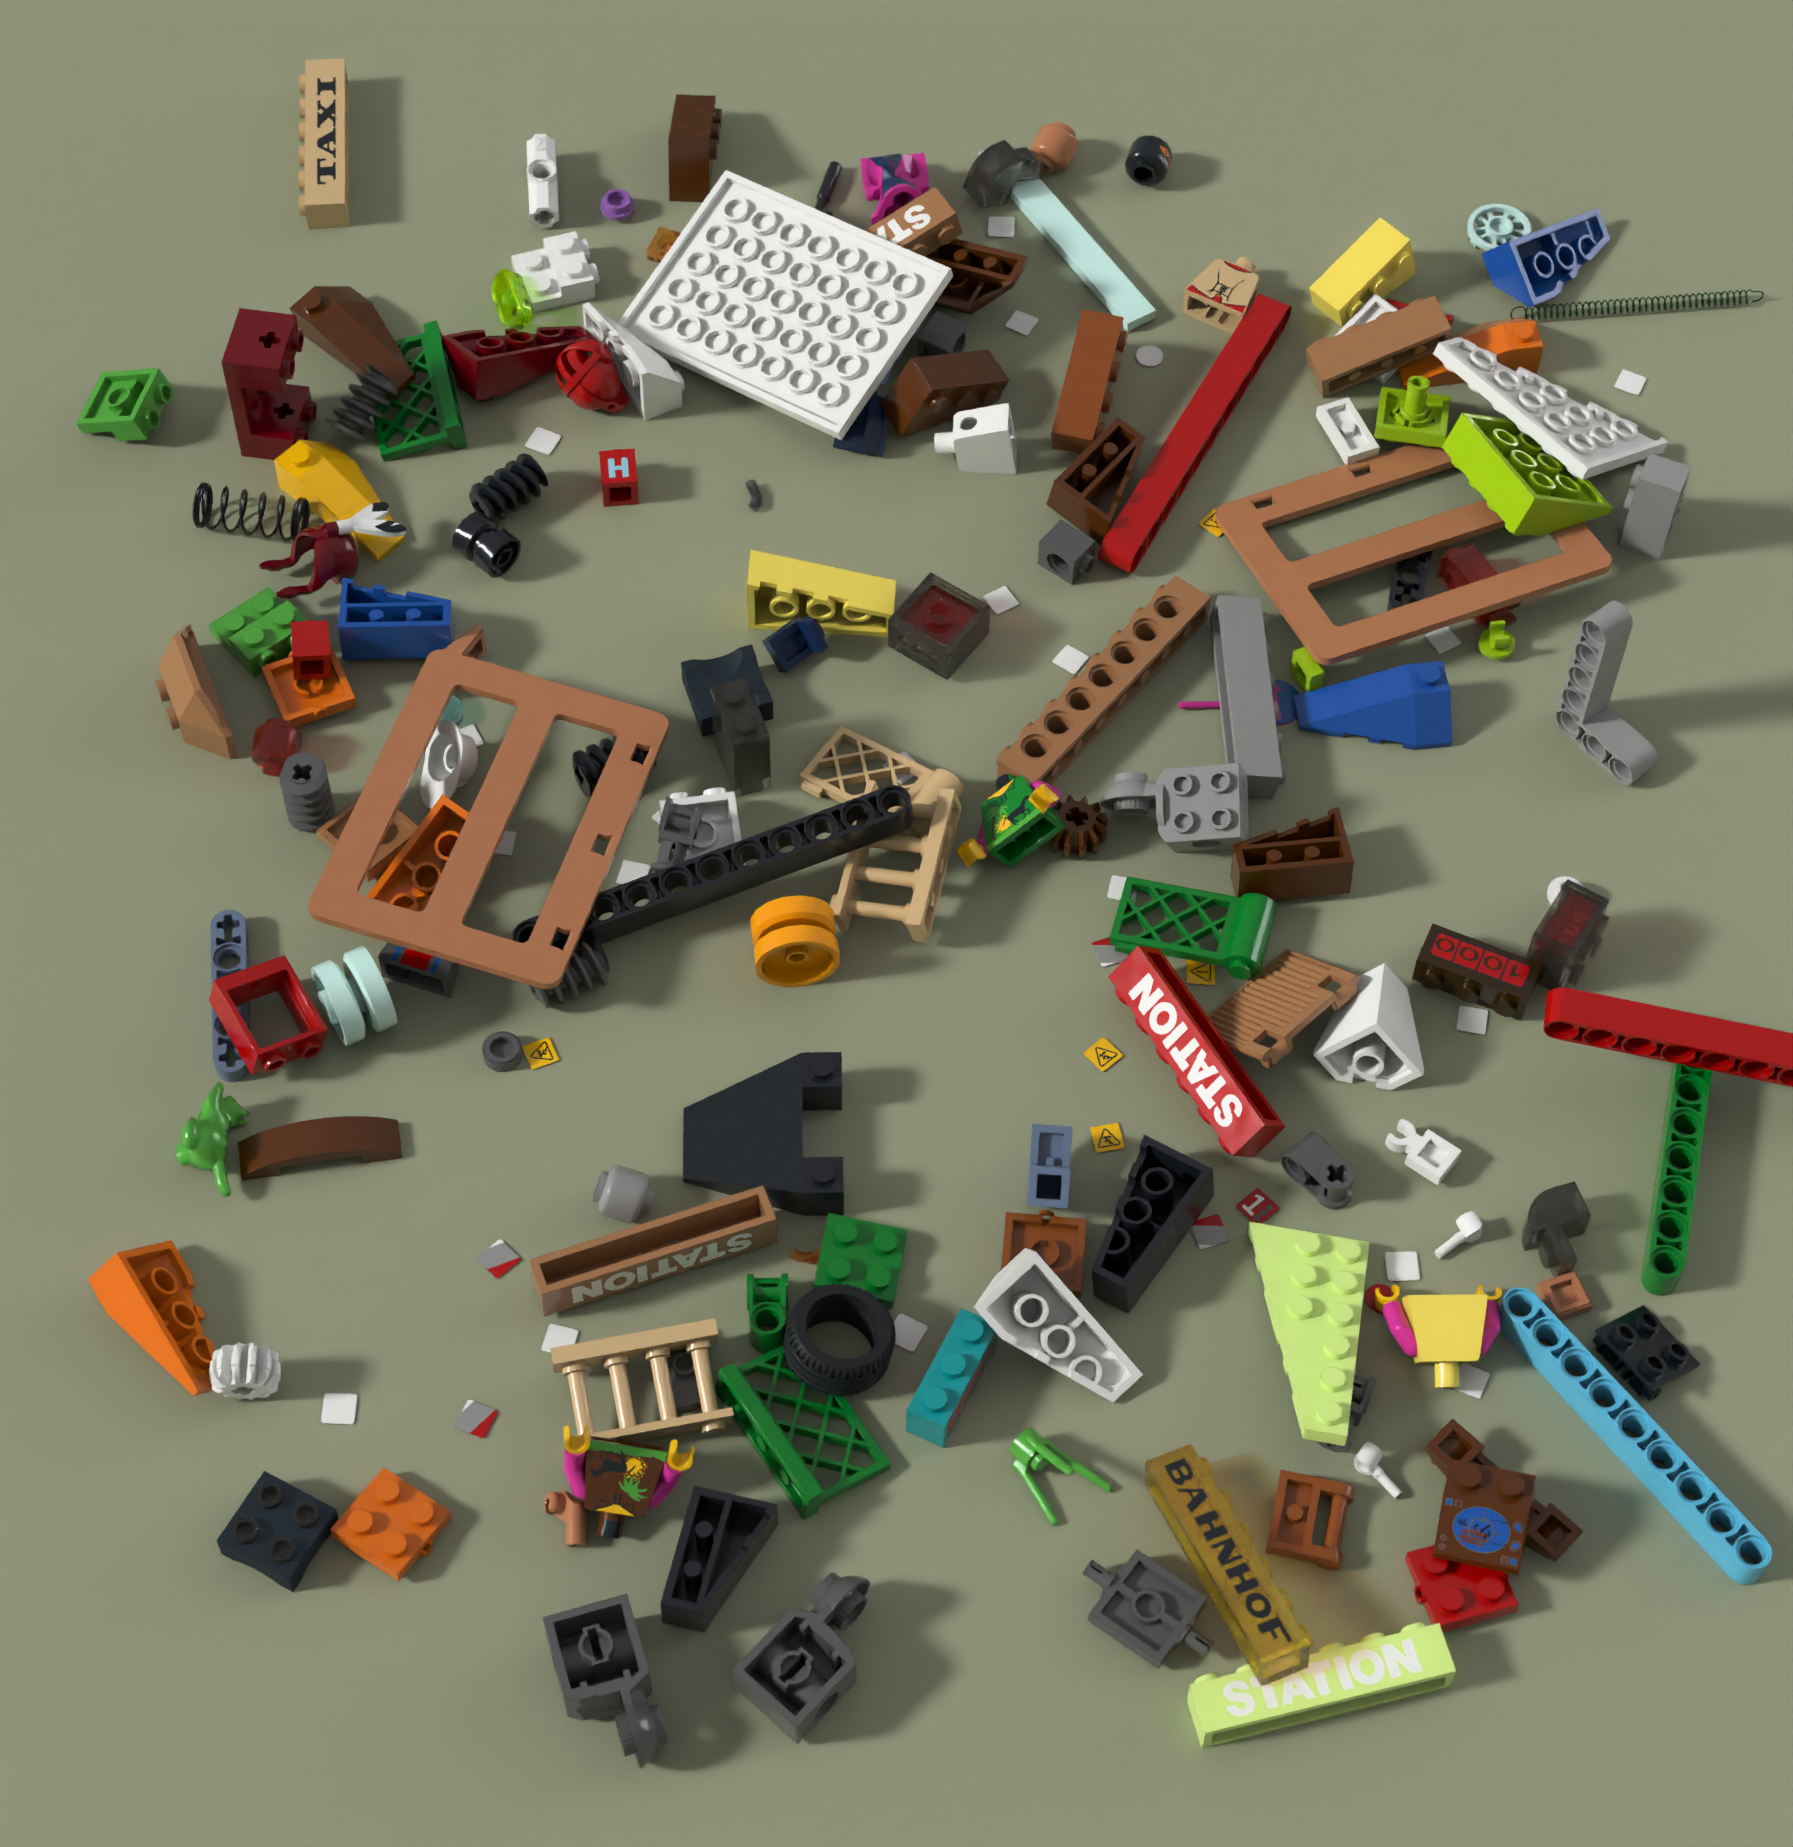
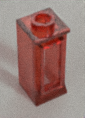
M1469 542L1458 548H1450L1441 556L1437 578H1443L1442 582L1449 590L1497 575L1498 573L1475 546ZM1521 602L1474 617V620L1479 625L1483 624L1485 630L1488 629L1490 621L1505 620V627L1517 620L1510 610L1520 606Z

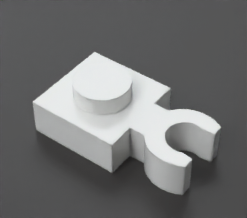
M1400 1119L1396 1130L1404 1134L1406 1138L1399 1139L1389 1133L1385 1145L1393 1152L1407 1153L1404 1164L1438 1186L1458 1161L1462 1150L1429 1129L1421 1137L1416 1133V1129L1411 1122Z

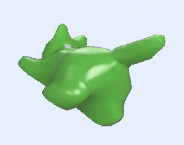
M218 1082L205 1099L197 1119L191 1117L185 1124L181 1132V1141L177 1145L175 1153L178 1162L182 1166L192 1165L202 1171L213 1170L216 1187L226 1197L231 1194L224 1162L227 1148V1133L233 1126H245L247 1121L243 1117L249 1116L250 1112L243 1110L234 1097L227 1096L223 1098L224 1085Z

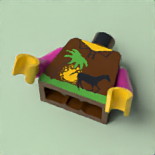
M569 1425L563 1428L565 1445L563 1471L573 1495L583 1500L584 1507L600 1511L596 1534L603 1537L620 1539L622 1537L625 1515L644 1518L647 1510L656 1509L676 1487L683 1472L689 1469L693 1463L695 1447L691 1445L689 1452L684 1454L676 1452L678 1440L670 1442L668 1458H666L667 1451L664 1447L589 1435L587 1425H584V1432L580 1436H571Z

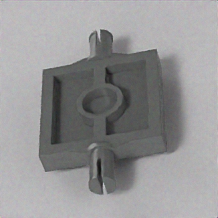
M1138 1549L1126 1565L1114 1573H1111L1093 1559L1084 1569V1576L1103 1587L1101 1598L1088 1614L1087 1621L1157 1669L1162 1666L1170 1653L1181 1646L1182 1643L1202 1655L1203 1658L1212 1648L1214 1642L1193 1629L1194 1621L1206 1606L1208 1597Z

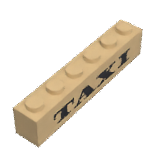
M345 58L305 60V74H299L300 92L305 94V97L299 98L300 116L305 118V121L299 122L300 141L305 142V146H299L300 166H304V170H299L300 191H304V195H298L300 215H306L308 229L349 227V81Z

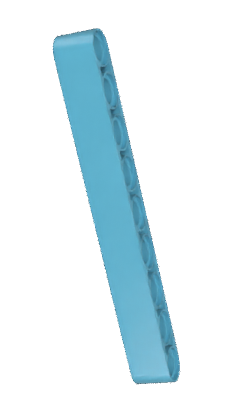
M1515 1287L1508 1290L1503 1297L1499 1309L1500 1331L1733 1581L1742 1585H1752L1758 1582L1769 1565L1773 1554L1767 1539L1535 1293L1523 1287ZM1511 1309L1520 1310V1311H1522L1526 1316H1517V1315H1514L1510 1310H1511ZM1538 1339L1549 1340L1554 1346H1545ZM1566 1369L1577 1370L1582 1376H1573ZM1594 1399L1605 1400L1611 1407L1600 1406ZM1623 1429L1633 1430L1638 1434L1639 1438L1629 1437L1624 1433ZM1651 1460L1662 1461L1667 1465L1668 1469L1658 1468ZM1681 1491L1691 1492L1698 1500L1692 1501L1685 1498ZM1716 1522L1723 1525L1727 1532L1715 1530L1710 1523ZM1740 1554L1750 1555L1757 1564L1745 1562Z

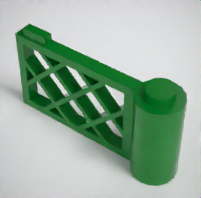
M1127 876L1110 934L1109 944L1115 945V951L1131 954L1137 946L1157 948L1167 956L1224 966L1232 977L1246 980L1260 973L1277 907L1271 898L1259 893H1247L1241 897H1235ZM1133 890L1149 893L1153 900L1137 908L1131 900ZM1177 898L1186 900L1191 907L1174 915L1167 903ZM1212 906L1228 908L1227 915L1214 922L1210 920L1204 910ZM1160 908L1168 919L1151 927L1144 915ZM1198 915L1205 927L1189 934L1181 922ZM1136 919L1145 930L1136 936L1121 934L1122 927ZM1175 927L1182 939L1174 943H1166L1160 939L1158 934ZM1212 934L1219 943L1217 952L1200 949L1196 941Z

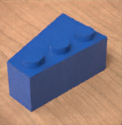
M343 578L338 622L342 659L427 658L431 652L445 649L454 642L455 635L451 600L407 591L406 596L387 592L386 586L375 584L373 589L354 585L353 579Z

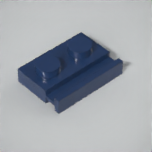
M874 392L842 440L834 437L833 448L867 454L869 451L878 453L877 457L883 458L889 426V419L880 407L885 397L877 396L878 392Z

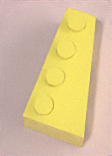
M750 549L747 577L748 629L777 631L794 618L811 617L812 619H818L816 622L820 624L824 633L893 637L896 580Z

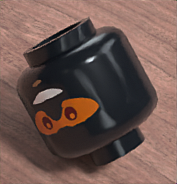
M1150 135L1138 137L1132 143L1125 161L1127 174L1140 185L1152 186L1159 184L1165 178L1172 160L1171 149L1159 137Z

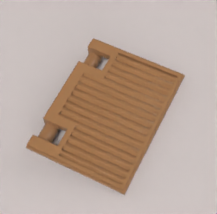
M1286 949L1264 967L1257 976L1251 978L1212 1011L1208 1018L1231 1049L1260 1060L1266 1068L1273 1067L1292 1051L1293 1043L1291 1039L1324 1010L1337 1012L1356 995L1358 991L1356 983L1360 977L1355 973ZM1331 981L1341 984V988L1335 993L1324 989ZM1267 1036L1277 1040L1271 1048L1259 1043Z

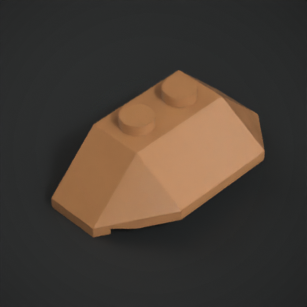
M191 624L183 626L173 636L158 663L162 679L155 681L161 701L169 700L171 708L165 709L172 730H180L184 743L230 760L237 758L233 735Z

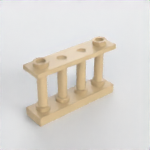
M868 779L864 793H860L858 797L879 790L875 780ZM940 788L937 801H933L931 805L911 802L914 818L927 819L931 823L929 834L924 835L923 838L894 835L848 852L838 894H833L830 902V907L834 910L835 922L840 932L848 933L852 915L903 921L913 941L928 943L962 810V805L955 789ZM894 806L888 812H898L903 807ZM857 820L855 826L863 825L867 820ZM870 847L921 853L922 857L920 869H915L914 872L867 867L865 864ZM861 881L912 887L914 891L911 903H907L905 906L858 901L856 899Z
M716 1318L550 1348L554 1373L563 1372V1376L568 1377L578 1436L583 1434L584 1425L588 1426L589 1435L629 1442L701 1430L703 1435L716 1434L727 1430L726 1425L733 1424V1408H718L708 1355L711 1344L718 1343ZM686 1349L687 1353L692 1355L702 1413L677 1417L667 1358L670 1357V1352ZM645 1357L646 1361L651 1363L661 1420L636 1425L626 1366L629 1364V1359ZM604 1364V1368L609 1369L619 1428L595 1433L584 1374L588 1372L587 1367Z

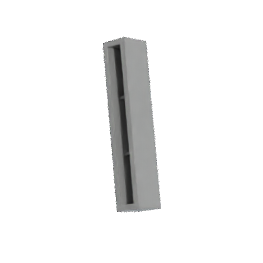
M1218 595L1209 618L1226 764L1239 763L1246 771L1248 797L1273 799L1279 784L1283 785L1285 782L1286 765L1280 761L1282 733L1277 732L1276 728L1279 706L1278 702L1273 701L1272 695L1275 686V674L1269 670L1271 643L1266 642L1265 637L1268 616L1262 612L1261 598Z

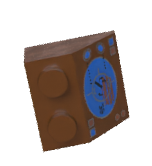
M1451 1459L1443 1492L1433 1557L1519 1575L1535 1504L1537 1476Z

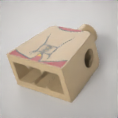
M1246 257L1238 258L1235 264L1223 259H1215L1185 288L1182 313L1233 334L1258 294L1260 277L1253 273L1255 271V264Z

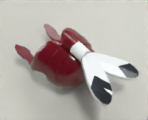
M372 503L350 519L323 523V525L302 530L297 534L293 542L290 557L283 560H267L262 562L259 567L263 570L277 572L294 566L304 553L314 549L313 574L309 584L289 586L276 592L277 597L287 599L295 598L299 595L312 594L321 589L330 579L334 583L340 584L343 578L350 579L357 572L359 551L357 543L351 534L352 531L383 537H398L405 535L406 528L397 522L381 520L388 514V503Z

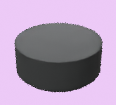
M495 1032L485 1039L482 1046L484 1062L494 1071L507 1072L513 1070L522 1060L521 1042L517 1036L510 1032Z

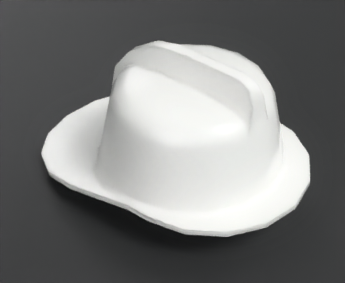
M443 720L438 723L425 751L420 795L425 806L431 809L442 794L451 799L456 788L462 787L474 775L478 765V749L474 739L461 734L459 727L452 721Z

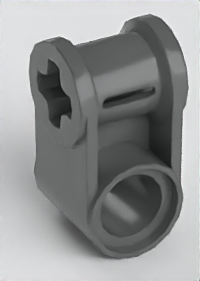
M1310 1132L1281 1155L1280 1162L1287 1175L1303 1186L1324 1207L1333 1210L1341 1209L1351 1201V1186L1354 1184L1355 1170L1319 1134Z

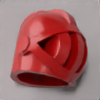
M591 339L582 340L568 345L561 351L555 363L556 380L560 390L577 406L586 410L604 408L607 412H620L626 407L629 398L612 353L606 343ZM587 353H593V354L588 358Z

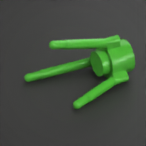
M1027 1428L1020 1433L1010 1446V1453L1017 1459L1012 1467L1022 1476L1041 1510L1053 1526L1058 1524V1519L1030 1473L1031 1469L1039 1472L1049 1463H1052L1068 1476L1073 1475L1074 1471H1076L1107 1492H1111L1113 1489L1110 1483L1055 1447L1046 1437L1043 1438L1033 1428Z

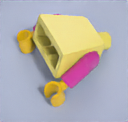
M1483 1284L1478 1285L1475 1294L1407 1295L1402 1297L1401 1304L1399 1302L1400 1288L1398 1285H1392L1391 1297L1381 1295L1379 1287L1375 1289L1374 1304L1380 1312H1383L1390 1332L1404 1353L1413 1357L1415 1364H1434L1435 1388H1459V1363L1478 1362L1480 1356L1487 1354L1501 1330L1498 1305L1502 1295L1500 1287H1495L1492 1296H1488L1483 1292Z

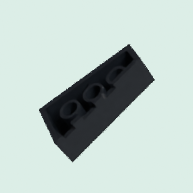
M1146 1135L1143 1136L1140 1152L1136 1162H1133L1128 1175V1183L1123 1195H1120L1112 1224L1108 1226L1091 1270L1094 1296L1127 1314L1135 1306L1214 1196L1212 1168Z

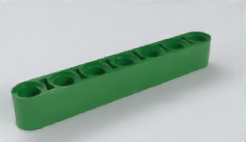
M1676 1063L1673 1064L1670 1073L1641 1272V1282L1644 1288L1657 1296H1665L1675 1290L1686 1265L1712 1077L1711 1070ZM1682 1096L1691 1098L1693 1101H1688L1684 1099ZM1677 1130H1683L1687 1132L1689 1135H1684L1678 1132ZM1671 1163L1681 1165L1684 1169L1676 1168ZM1667 1198L1676 1199L1679 1203L1670 1202ZM1661 1232H1667L1675 1238L1665 1237ZM1656 1267L1665 1268L1670 1274H1664L1656 1269Z

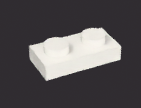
M1349 397L1317 407L1316 418L1345 465L1378 455L1380 447Z

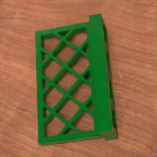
M437 320L423 324L424 333L395 341L414 374L420 371L429 376L421 386L410 383L404 388L415 393L407 404L396 400L400 393L391 400L388 398L391 403L390 406L400 410V413L392 422L384 418L373 417L380 454L384 462L448 443H452L454 450L468 446L453 374L442 344L443 335ZM423 347V351L415 360L405 356L409 349ZM423 397L434 401L426 412L415 408ZM377 406L383 415L389 409L388 406ZM409 415L420 419L412 430L401 426ZM429 423L440 427L441 433L428 437L421 435ZM395 433L406 437L400 445L388 448L387 443Z
M781 1345L738 1367L733 1362L719 1369L715 1392L726 1408H733L734 1420L800 1516L805 1520L818 1513L820 1505L888 1471L891 1462L843 1395L830 1396V1394L826 1393L828 1395L827 1405L803 1399L806 1387L804 1382H801L791 1370L780 1367L782 1359L785 1358L784 1347ZM755 1372L773 1376L770 1391L753 1387L746 1377ZM777 1378L802 1383L798 1398L774 1392ZM771 1402L794 1407L795 1412L792 1423L775 1419L769 1411ZM800 1409L824 1415L821 1430L796 1424ZM828 1417L845 1420L851 1428L849 1437L826 1432ZM796 1434L818 1440L815 1455L797 1451L792 1444L793 1435ZM822 1442L847 1447L844 1461L839 1462L820 1457ZM851 1449L869 1453L875 1463L866 1468L848 1464ZM816 1466L840 1472L839 1482L823 1489L814 1476Z

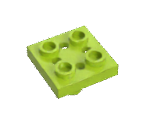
M1422 376L1408 378L1407 390L1381 387L1374 438L1384 439L1388 442L1399 441L1419 444L1423 447L1434 446L1442 448L1446 440L1451 396L1427 393L1430 381Z

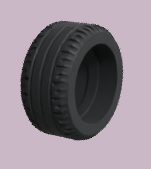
M833 1283L832 1285L819 1286L804 1294L794 1305L790 1313L783 1341L785 1358L795 1376L801 1382H804V1385L810 1386L811 1389H816L817 1392L828 1393L830 1396L859 1394L875 1385L886 1372L895 1346V1326L888 1309L872 1293L869 1294L867 1290L864 1291L860 1287L856 1288L854 1285L849 1286V1284L843 1285L842 1283H839V1285ZM826 1321L847 1323L864 1334L872 1350L857 1358L842 1359L833 1357L814 1345L808 1336L807 1330L818 1323Z

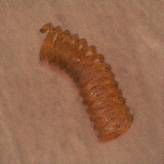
M817 1247V1250L804 1252L795 1248L792 1255L791 1252L789 1253V1258L800 1263L802 1261L803 1263L813 1262L819 1259L818 1254H820V1250Z

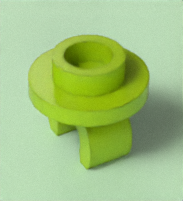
M1505 620L1490 621L1488 629L1484 630L1479 637V650L1490 659H1506L1514 651L1515 639L1510 632L1504 629Z

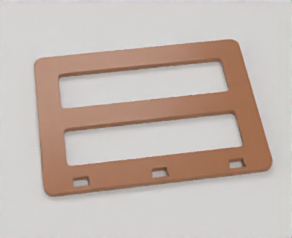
M1409 444L1222 504L1216 509L1215 516L1216 523L1309 654L1317 663L1322 665L1336 664L1603 575L1610 570L1612 563L1611 555L1583 522L1549 533L1564 553L1343 626L1334 625L1310 593V590L1505 527V522L1487 506V501L1484 499L1296 561L1287 560L1264 529L1455 467L1443 448L1434 446L1423 447L1419 444ZM1366 469L1370 470V473L1359 477L1353 475ZM1266 501L1272 502V505L1259 509L1254 506Z
M440 649L431 652L420 670L309 899L308 906L311 917L318 922L537 988H555L562 981L668 734L669 722L667 717L660 712L448 650ZM457 690H462L517 707L516 713L426 908L417 912L359 894L358 891L452 694ZM564 720L612 734L617 737L616 742L529 940L520 943L465 926L463 922L554 722ZM637 748L649 751L643 765L632 761ZM598 839L610 841L604 856L592 852ZM557 932L569 935L563 950L552 946Z

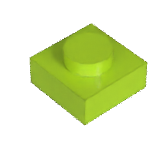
M1305 647L1293 651L1290 674L1301 691L1305 693L1321 688L1323 678L1325 677L1324 666L1317 663Z

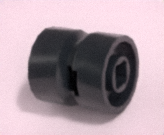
M477 511L463 519L452 539V546L458 553L469 561H474L478 568L493 578L504 575L516 562L521 550V542L518 538L504 528L499 530V525L484 513Z

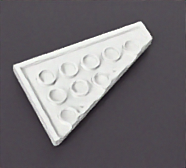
M1462 337L1439 342L1433 353L1443 362L1446 369L1460 376L1468 383V387L1471 390L1480 393L1492 404L1497 412L1506 415L1517 425V428L1522 433L1531 436L1542 446V449L1547 454L1557 458L1567 467L1569 473L1581 480L1646 459L1649 453L1661 454L1668 444V441L1663 437L1655 441L1639 433L1637 424L1622 419L1615 413L1589 401L1586 407L1568 398L1566 389L1552 384L1520 366L1516 372L1498 363L1496 354L1481 349Z

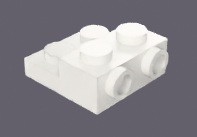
M576 231L543 238L544 248L511 256L512 266L530 314L596 298L595 284L599 283L598 270L595 263L588 264L587 259H590L588 243L586 239L579 240Z
M718 787L704 790L703 795L688 797L686 792L672 793L666 796V798L672 799L675 804L695 809L698 805L704 807L696 840L694 839L692 850H687L685 861L742 840L735 791L726 792L725 788ZM666 800L659 801L660 819ZM672 849L669 861H672L675 849Z

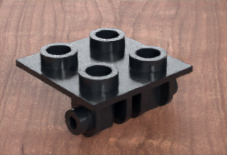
M1644 1305L1595 1330L1597 1335L1592 1340L1596 1345L1595 1351L1610 1365L1613 1364L1612 1369L1614 1371H1618L1627 1365V1368L1621 1374V1378L1627 1380L1634 1375L1628 1384L1638 1393L1640 1398L1646 1397L1650 1402L1662 1392L1660 1387L1700 1365L1687 1347L1679 1342L1661 1324L1659 1318Z

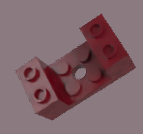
M239 308L222 359V367L242 456L275 460L297 441L308 440L309 423L315 422L317 404L312 402L310 388L286 384L287 379L291 380L294 376V358L296 352L302 351L304 334L303 331L298 329L296 315Z

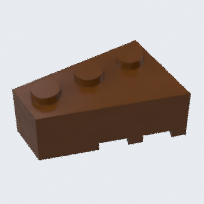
M1117 417L1054 480L1046 505L1087 536L1096 540L1095 542L1101 546L1113 521L1146 437Z
M1339 807L1328 810V815L1311 822L1307 818L1297 821L1296 827L1278 833L1275 829L1234 844L1230 877L1235 897H1241L1247 893H1259L1272 900L1350 893L1354 861Z

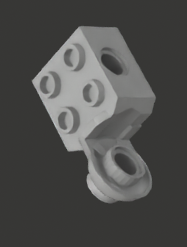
M1239 763L1165 768L1157 781H1148L1147 774L1141 772L1119 773L1114 776V784L1105 791L1100 802L1102 807L1114 810L1115 815L1123 817L1147 815L1149 809L1156 808L1158 832L1175 853L1231 849L1234 844L1249 839L1248 779L1246 771Z

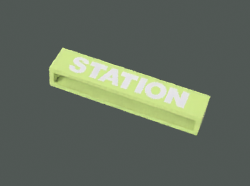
M1423 1622L1414 1623L1404 1627L1400 1633L1388 1636L1381 1632L1373 1633L1363 1637L1359 1643L1344 1646L1343 1643L1326 1645L1318 1651L1319 1653L1302 1656L1301 1653H1291L1281 1657L1274 1664L1261 1667L1260 1663H1250L1238 1668L1236 1673L1220 1677L1218 1673H1210L1200 1676L1194 1683L1190 1684L1187 1703L1201 1747L1206 1748L1450 1687L1456 1669L1440 1624L1426 1626Z

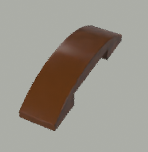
M344 1116L301 1121L275 1127L238 1142L242 1181L282 1175V1167L357 1156H361L362 1164L402 1158L398 1120L383 1117Z
M1453 1418L1424 1449L1446 1477L1448 1476L1451 1459L1499 1468L1482 1453L1485 1446ZM1535 1499L1525 1546L1543 1557L1556 1562L1578 1539L1583 1530L1551 1502L1547 1507H1544Z

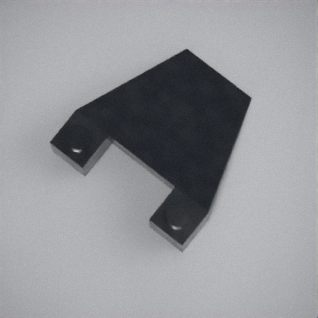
M800 1053L685 1107L683 1111V1182L727 1195H734L763 1185L771 1206L802 1216H828V1213L844 1215L843 1157H803L802 1111L842 1110V1053Z

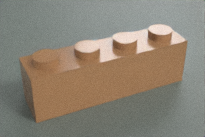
M1435 295L1426 299H1416L1407 307L1395 312H1384L1368 323L1353 325L1341 334L1331 338L1316 340L1311 346L1306 347L1307 365L1323 398L1433 354L1439 342L1452 339V328Z

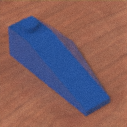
M1596 208L1508 241L1482 253V257L1493 285L1524 305L1531 307L1556 297L1562 291L1561 288L1578 274L1577 271L1602 249L1610 240L1600 211Z
M1443 661L1405 664L1294 695L1292 699L1299 730L1337 737H1344L1347 734L1369 737L1368 742L1378 744L1381 743V740L1403 743L1402 748L1413 750L1451 747L1452 745L1451 694Z

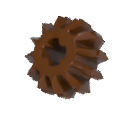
M1069 795L1066 803L1060 801L1053 806L1066 828L1048 841L1051 842L1053 852L1064 850L1066 859L1072 853H1077L1081 860H1083L1086 856V851L1096 854L1100 844H1104V841H1106L1108 819L1105 813H1101L1099 802L1088 805L1086 795L1080 801H1075Z

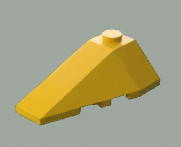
M299 440L274 460L279 488L295 500L300 497L306 498L309 502L310 511L326 523L350 519L368 505L381 502L356 462L330 442ZM389 513L381 519L394 522ZM355 531L351 533L357 546L378 562L405 541L403 535L383 537Z

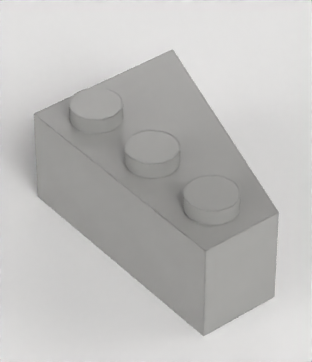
M1652 453L1648 454L1644 466L1637 464L1630 481V485L1636 488L1629 489L1623 506L1629 512L1623 511L1616 530L1622 532L1618 547L1660 560L1681 509L1679 504L1684 497L1683 491L1687 485L1691 466Z

